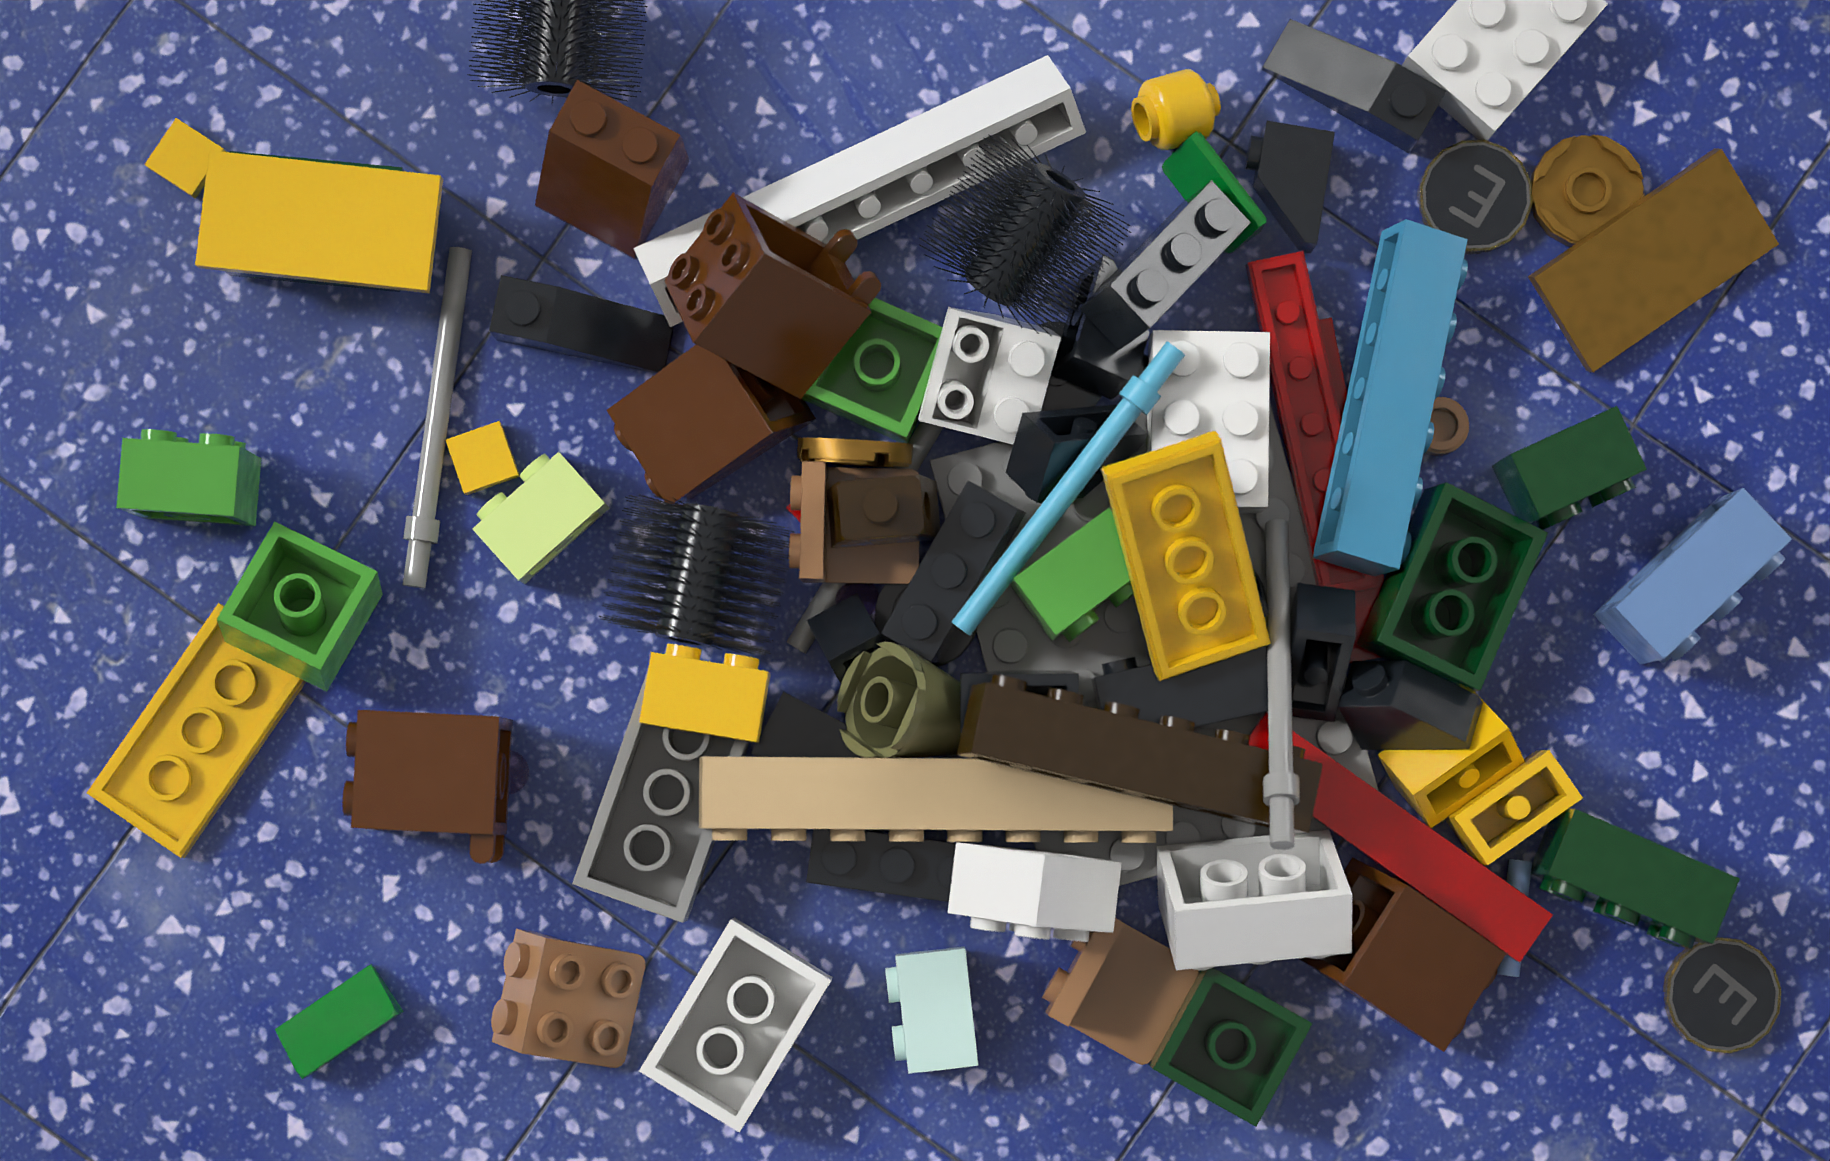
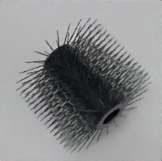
M643 0L480 1L496 2L510 6L473 3V5L492 7L491 9L479 7L485 10L476 11L499 12L498 15L473 12L474 14L487 15L483 17L486 19L473 18L474 20L497 21V23L505 24H488L475 21L474 23L483 24L478 26H496L507 29L499 30L489 27L491 29L471 28L492 30L489 32L500 31L507 34H493L477 31L480 33H474L503 37L492 39L471 36L482 39L481 42L471 43L492 44L503 47L488 48L472 45L479 47L476 49H491L502 51V53L490 51L469 52L499 55L502 57L475 55L479 57L472 58H488L501 62L469 61L505 67L469 65V67L499 70L481 71L470 69L476 73H490L501 76L467 75L511 80H470L477 82L524 83L478 87L522 86L493 91L492 93L527 89L528 91L510 96L509 98L534 92L538 95L529 102L540 95L552 96L551 105L553 104L554 96L567 98L577 80L604 94L610 93L637 98V96L598 89L641 92L608 87L625 86L634 88L640 86L622 85L613 82H641L607 77L642 78L611 73L628 72L639 74L635 73L638 71H624L610 67L623 69L624 67L643 68L614 65L608 62L636 65L634 63L642 62L621 61L612 58L643 59L607 53L644 54L614 50L625 48L641 51L634 49L639 47H623L612 44L644 46L645 44L610 40L627 39L637 41L633 39H643L624 38L613 35L627 34L644 37V35L631 34L636 33L631 30L646 31L644 29L613 26L629 25L643 28V26H637L641 25V23H621L610 20L647 22L628 19L631 17L639 18L636 16L645 15L618 12L624 10L646 13L635 11L638 8L633 7L648 6L623 4L625 2H613L627 1L645 4L635 2ZM611 5L624 6V7H628V8H632V9H621V8H615V7H609V6H611ZM494 8H505V9H508V10H492V9H494ZM610 15H625L630 17L616 18ZM487 17H501L511 20H495ZM608 29H622L630 32H617ZM483 40H495V41H502V42H507V43H506V44H502V43H490V42H486V41H483ZM501 63H511V64H516V65L501 64ZM501 69H509V70H516V71H506V70H501ZM594 72H604V73H608V74H600V73H594ZM611 97V98H613V99H618V100H622V101L628 102L627 100H623V99Z
M998 135L1023 158L995 138L993 139L1016 157L987 140L1004 154L987 144L985 146L992 149L1003 159L994 156L987 150L985 151L1003 165L979 151L977 152L991 160L996 166L986 162L978 155L976 156L998 173L993 172L973 158L970 159L994 175L992 176L978 168L975 164H971V166L983 172L990 179L981 176L974 170L972 171L989 182L993 187L979 180L973 174L967 173L986 188L976 184L968 177H966V180L975 184L985 193L957 178L973 188L981 196L968 190L962 184H960V187L970 192L980 201L973 197L971 198L954 185L953 187L962 192L964 196L972 199L980 207L956 193L954 194L967 201L973 208L963 204L954 196H952L953 200L962 204L974 214L967 212L953 202L951 203L970 217L958 212L951 205L947 206L964 217L967 221L948 211L951 216L959 219L969 228L955 221L947 213L946 215L941 213L957 223L962 229L952 225L938 215L942 218L940 220L951 225L963 235L956 233L947 224L945 226L942 223L940 224L949 229L947 231L956 234L959 238L949 234L939 225L936 228L948 234L955 241H952L948 236L946 238L929 225L927 226L938 234L933 233L934 235L925 231L947 246H941L932 238H930L931 240L927 239L928 241L940 246L951 255L942 252L928 242L926 243L935 248L936 250L934 251L944 254L956 263L920 244L919 246L950 263H944L928 255L925 256L965 273L963 275L933 266L934 268L960 275L962 278L965 277L967 281L948 279L947 281L970 283L975 290L964 294L979 291L986 296L983 307H985L988 298L997 302L1004 319L1000 304L1004 305L1021 326L1009 308L1012 306L1037 332L1019 312L1018 309H1020L1048 333L1037 323L1038 320L1053 331L1055 330L1030 312V310L1043 317L1051 326L1054 324L1059 327L1044 317L1039 311L1050 316L1063 326L1061 323L1065 324L1064 322L1051 316L1041 307L1046 308L1049 312L1051 311L1066 321L1057 313L1059 312L1064 317L1067 314L1053 306L1050 302L1056 303L1071 315L1073 314L1065 306L1068 305L1072 309H1076L1062 301L1061 297L1056 296L1054 293L1064 297L1075 307H1077L1075 304L1078 303L1065 297L1055 288L1061 290L1064 294H1068L1078 302L1080 301L1073 297L1072 293L1077 297L1081 295L1071 290L1063 282L1072 285L1081 293L1083 292L1081 288L1071 284L1061 275L1066 276L1076 285H1080L1088 291L1090 290L1073 280L1074 278L1068 274L1078 278L1088 287L1091 284L1079 278L1071 270L1097 285L1069 263L1083 270L1091 278L1092 276L1095 277L1077 263L1086 266L1094 273H1096L1095 269L1087 266L1075 256L1080 257L1099 270L1101 269L1089 262L1081 254L1094 260L1101 267L1104 264L1093 259L1085 251L1090 252L1105 263L1107 262L1090 251L1085 245L1099 252L1103 257L1111 258L1098 251L1092 244L1109 253L1107 249L1101 247L1089 237L1098 240L1104 246L1117 252L1097 237L1103 238L1113 246L1116 245L1098 231L1108 235L1121 245L1123 244L1103 231L1099 226L1122 238L1106 226L1108 225L1121 232V230L1104 219L1107 218L1126 231H1130L1097 209L1127 224L1104 211L1101 207L1121 216L1124 215L1085 197L1114 205L1113 203L1085 194L1083 190L1100 191L1080 188L1075 181L1082 180L1083 178L1071 180L1063 174L1064 167L1062 172L1052 168L1046 154L1048 165L1042 164L1028 146L1039 162L1036 163L1011 138L1030 158L1027 159ZM1007 159L1013 161L1016 165L1012 164ZM1092 213L1096 214V215H1097L1098 217H1100L1102 220L1098 219V218H1097L1095 215H1093ZM940 237H942V238L948 240L949 242H951L952 244H954L957 248H955V247L951 246L950 244L944 242ZM1056 283H1058V284L1062 285L1063 287L1067 288V289L1070 290L1072 293L1063 290V289L1060 288ZM1047 294L1052 295L1053 297L1058 299L1063 305L1057 303ZM1042 302H1044V303L1048 304L1049 306L1055 308L1058 312H1056V311H1054V310H1052V309H1049V308H1048L1047 306H1045ZM1024 310L1030 313L1033 316V318L1029 316Z
M640 494L639 496L652 500L632 495L629 496L638 499L625 497L636 500L626 501L644 504L633 505L642 506L646 510L631 507L641 511L628 508L623 509L635 512L622 511L633 513L627 515L647 519H634L640 522L627 519L624 520L630 522L620 521L632 524L621 523V525L636 527L628 529L640 530L638 532L641 534L630 531L626 532L633 534L619 532L627 535H617L630 537H622L623 539L639 542H628V544L635 546L623 543L618 544L625 546L616 544L615 546H619L616 547L618 549L633 551L623 552L643 556L632 555L637 557L633 558L620 554V556L624 557L613 555L618 558L612 557V559L621 560L616 562L631 564L626 566L636 567L641 571L624 566L623 568L626 569L613 567L617 569L609 568L615 570L611 572L619 573L618 576L635 579L624 581L615 578V580L608 579L609 581L607 582L613 583L611 584L612 586L622 587L621 590L634 591L632 593L637 595L618 591L621 593L613 591L604 592L606 596L615 597L613 598L615 600L632 603L623 604L626 606L603 603L604 605L602 606L609 607L606 608L609 610L619 611L616 612L619 614L638 617H628L631 619L616 615H603L599 617H602V620L612 621L608 623L624 625L620 627L644 630L637 632L654 633L657 637L683 644L714 647L717 649L722 647L738 653L743 651L754 655L755 653L770 654L768 653L770 651L763 650V647L746 645L751 643L733 640L737 638L760 643H771L770 641H773L766 639L770 637L755 635L761 633L743 631L746 629L742 627L760 631L758 629L766 631L776 630L772 629L775 627L768 626V623L752 621L757 620L755 617L767 620L768 618L776 619L774 617L778 616L770 615L775 613L760 611L766 609L748 606L753 604L764 608L765 606L774 607L771 605L780 607V605H776L780 603L767 601L774 599L757 596H762L758 593L781 596V594L777 593L783 594V592H779L780 589L764 587L771 585L755 583L754 581L770 584L768 582L781 584L778 582L786 583L780 581L785 579L771 577L779 575L755 571L767 572L765 570L778 573V571L771 570L775 569L786 572L785 570L776 569L788 570L787 568L778 567H785V565L769 562H776L771 558L785 561V559L777 557L789 559L779 555L789 557L790 555L770 551L784 553V551L772 550L771 548L783 549L774 545L789 548L784 546L789 544L777 541L790 542L767 537L781 538L774 534L790 537L780 533L790 534L782 531L795 532L774 528L789 529L788 527L764 524H777L776 522L742 519L761 517L740 516L736 514L740 512H730L720 509L718 506L700 505L695 501V504L684 503L672 498L683 504L681 505L660 497L657 498L664 501ZM633 543L643 544V545L648 546V547L636 545V544H633ZM627 604L639 605V607H642V609ZM738 615H744L751 618L739 617ZM638 619H646L649 623Z

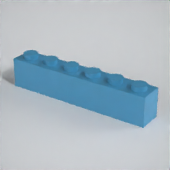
M1408 219L1381 231L1312 558L1368 575L1378 576L1399 570L1400 565L1408 556L1411 547V534L1407 531L1411 511L1417 505L1423 488V481L1419 476L1423 454L1429 449L1434 435V424L1430 422L1434 400L1441 393L1445 382V369L1441 367L1446 345L1453 337L1457 323L1456 314L1453 313L1457 291L1465 281L1468 270L1467 260L1464 259L1468 239Z

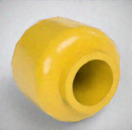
M1184 69L1144 81L1138 91V97L1133 99L1131 106L1132 119L1138 135L1145 142L1150 141L1152 145L1162 151L1178 148L1196 131L1198 134L1201 132L1205 139H1207L1214 128L1215 116H1218L1221 110L1220 98L1216 88L1211 83H1205L1202 77L1191 69Z

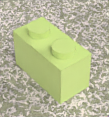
M560 452L551 459L546 454H543L528 465L520 474V478L524 483L508 497L503 492H500L490 499L477 512V516L481 521L472 528L517 580L523 584H526L609 509L607 504Z

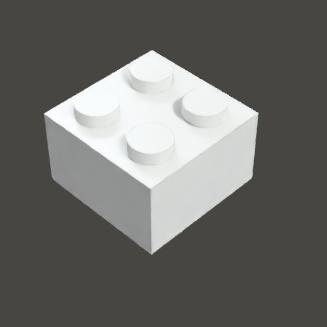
M956 842L948 913L970 916V928L1005 932L1007 922L1010 923L1009 931H1014V935L1050 939L1051 928H1054L1053 938L1088 942L1089 931L1114 932L1122 862L1030 849Z

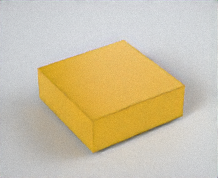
M175 118L144 165L196 199L205 186L209 150L227 151L181 120Z
M500 421L445 440L465 495L520 477Z

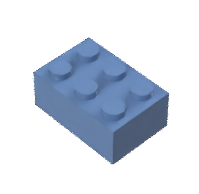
M1744 488L1738 489L1713 501L1593 615L1640 665L1654 661H1660L1663 664L1670 658L1676 661L1700 640L1701 637L1695 630L1701 624L1705 625L1713 618L1716 621L1721 620L1741 602L1743 597L1737 590L1755 579L1758 582L1762 581L1785 560V557L1779 551L1792 538Z

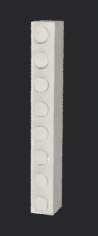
M1047 55L742 198L825 244L830 241L836 232L842 229L851 230L858 240L950 197L949 194L959 193L960 191L954 188L953 185L961 191L965 189L958 186L960 184L966 188L970 187L957 178L971 186L975 184L967 181L966 177L976 184L980 183L967 173L973 174L979 180L984 181L983 178L977 176L972 170L989 179L988 176L971 166V164H975L981 170L994 176L990 171L970 158L998 173L976 156L978 155L986 162L996 166L991 160L977 152L979 151L1003 165L985 151L987 150L994 156L1003 159L992 149L985 146L987 144L1004 154L987 140L1016 157L993 139L995 138L1023 158L998 136L1000 135L1022 155L1030 159L1011 138L1033 158L1035 156L1028 146L1038 156L1085 134L1086 130L1070 86ZM1007 159L1009 162L1016 165L1013 161ZM712 212L633 248L670 327L683 320L664 280L668 276L674 260L679 255L686 253L701 234L705 222Z

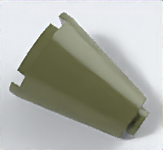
M892 642L879 643L877 645L880 648L872 653L863 651L853 660L844 675L837 699V711L845 713L847 731L840 729L842 740L853 753L865 758H916L957 755L962 734L960 733L959 680L909 648Z

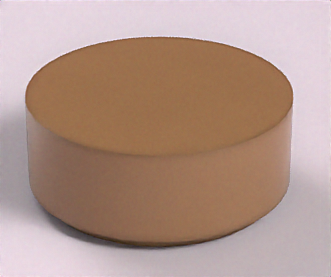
M1437 397L1434 400L1430 422L1434 424V435L1426 453L1442 456L1455 451L1464 443L1469 432V419L1464 408L1458 402L1447 397Z

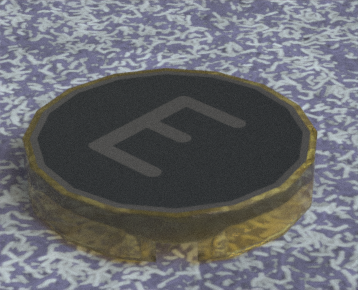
M1487 140L1460 141L1441 150L1423 172L1417 189L1419 211L1423 217L1422 221L1426 226L1468 239L1465 254H1480L1481 252L1496 250L1507 245L1525 226L1533 205L1532 182L1523 163L1506 147Z
M1716 937L1714 944L1695 942L1692 950L1685 948L1672 961L1664 977L1663 985L1665 1010L1669 1022L1684 1040L1706 1051L1733 1053L1754 1046L1770 1032L1780 1013L1782 990L1775 968L1760 950L1739 939Z

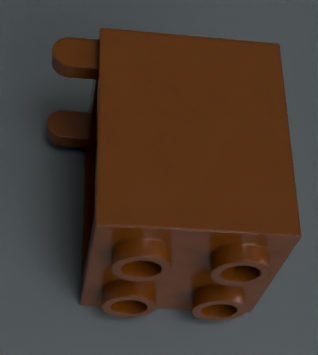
M735 193L730 195L721 208L716 209L710 214L701 234L686 253L679 255L674 260L668 276L664 280L694 344L800 399L869 316L871 310L868 305L881 290V282L874 272H863L855 281L849 272L845 262L858 245V241L851 230H839L825 244Z
M358 710L357 722H349L346 734L347 757H355L354 781H345L342 801L344 816H351V828L471 834L470 857L474 862L485 864L500 861L504 855L505 835H507L513 720L500 716Z

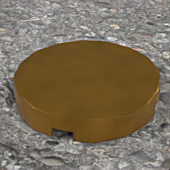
M1582 135L1563 139L1541 157L1531 175L1529 196L1534 218L1548 236L1568 247H1572L1644 197L1643 175L1640 165L1626 147L1607 136Z
M798 438L797 458L801 462H831L841 465L909 467V465H912L913 444L835 438Z

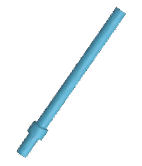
M1166 341L1138 378L1134 375L1119 393L1123 399L951 621L969 636L973 633L1141 413L1147 415L1161 398V395L1157 393L1185 357L1184 353Z

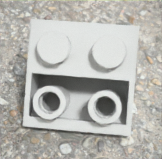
M948 307L918 420L1014 444L1022 413L1041 411L1061 337L1046 327L1043 328L1048 333L1038 325L1031 324L1037 330L1036 332L1027 322L1019 321L1020 326L1015 319L1007 317L1003 319L1002 316Z

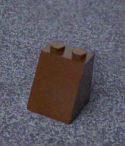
M577 80L549 130L535 206L636 260L637 255L633 248L646 242L689 163L681 135Z
M694 345L606 410L615 423L614 432L618 440L625 448L633 451L645 470L644 476L650 490L657 497L675 503L680 502L672 498L684 502L696 497L816 419L802 398L800 399L698 345Z
M1352 857L1344 870L1352 892V953L1330 955L1322 959L1308 957L1297 959L1417 1037L1445 1052L1452 1039L1457 1037L1463 1030L1466 1017L1483 990L1488 988L1494 981L1498 967L1507 953L1408 885Z

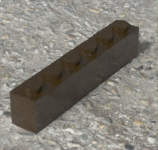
M992 675L991 683L985 682L972 685L957 755L1270 829V806L1266 805L1263 801V777L1269 774V750L1249 746L1251 736L1247 734L1216 729L1214 737L1194 732L1195 722L1165 715L1160 716L1159 724L1138 719L1140 709L1119 703L1105 702L1103 710L1082 705L1083 695L1061 689L1049 688L1047 697L1026 692L1028 682L1003 675ZM1293 745V773L1299 777L1300 802L1294 806V833H1309L1323 763L1304 759L1305 749Z

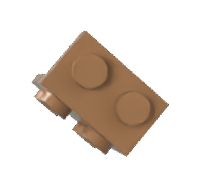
M802 461V476H791L790 506L791 510H801L800 534L790 533L789 568H800L799 578L803 583L909 585L919 567L920 541L831 548L827 490L839 481L919 475L918 472L913 469L828 467L826 462Z
M1115 918L1113 933L1089 931L1088 942L1072 941L1070 947L1078 950L1077 955L1068 971L1058 967L1042 998L1050 1002L1045 1011L1048 1016L1066 1026L1077 1029L1137 1064L1145 1065L1153 1059L1197 979L1199 970H1176L1170 948Z
M516 928L514 940L508 946L504 956V972L506 977L502 996L495 1004L492 1012L491 1026L494 1032L492 1042L522 1054L610 1068L620 1067L625 1062L645 971L644 958L632 952L560 940L538 932Z

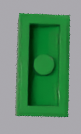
M1196 131L1189 136L1164 161L1162 165L1164 174L1184 200H1187L1212 180L1251 222L1224 252L1228 254L1235 252L1262 231L1267 218L1201 132L1198 134Z
M370 964L277 1027L275 1031L296 1072L301 1079H304L404 1011L373 964Z

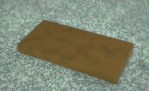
M1714 148L1529 275L1528 278L1585 370L1593 373L1775 248L1779 243L1723 150Z

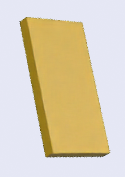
M209 150L195 266L201 269L430 293L443 178L441 175Z
M1214 430L1102 467L1101 470L1153 670L1159 681L1271 644L1222 440L1218 433Z
M220 603L214 608L87 791L88 795L180 858L187 856L306 683V681L226 643L217 622V618L224 608V605Z

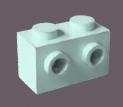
M965 946L896 954V967L885 968L889 1003H901L903 1025L892 1026L895 1061L907 1060L908 1074L978 1066Z

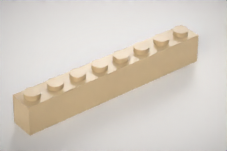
M699 758V828H712V840H747L748 829H771V841H806L807 829H830V841H865V829H889V841H924V830H947V842H982V830H1005V842H1041V830L1063 831V842H1099V831H1121V843H1156V831H1173V806L977 759Z

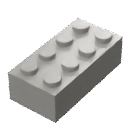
M646 673L572 884L684 923L688 921L716 841L712 840V828H699V758L745 757L750 742L639 723L647 678Z

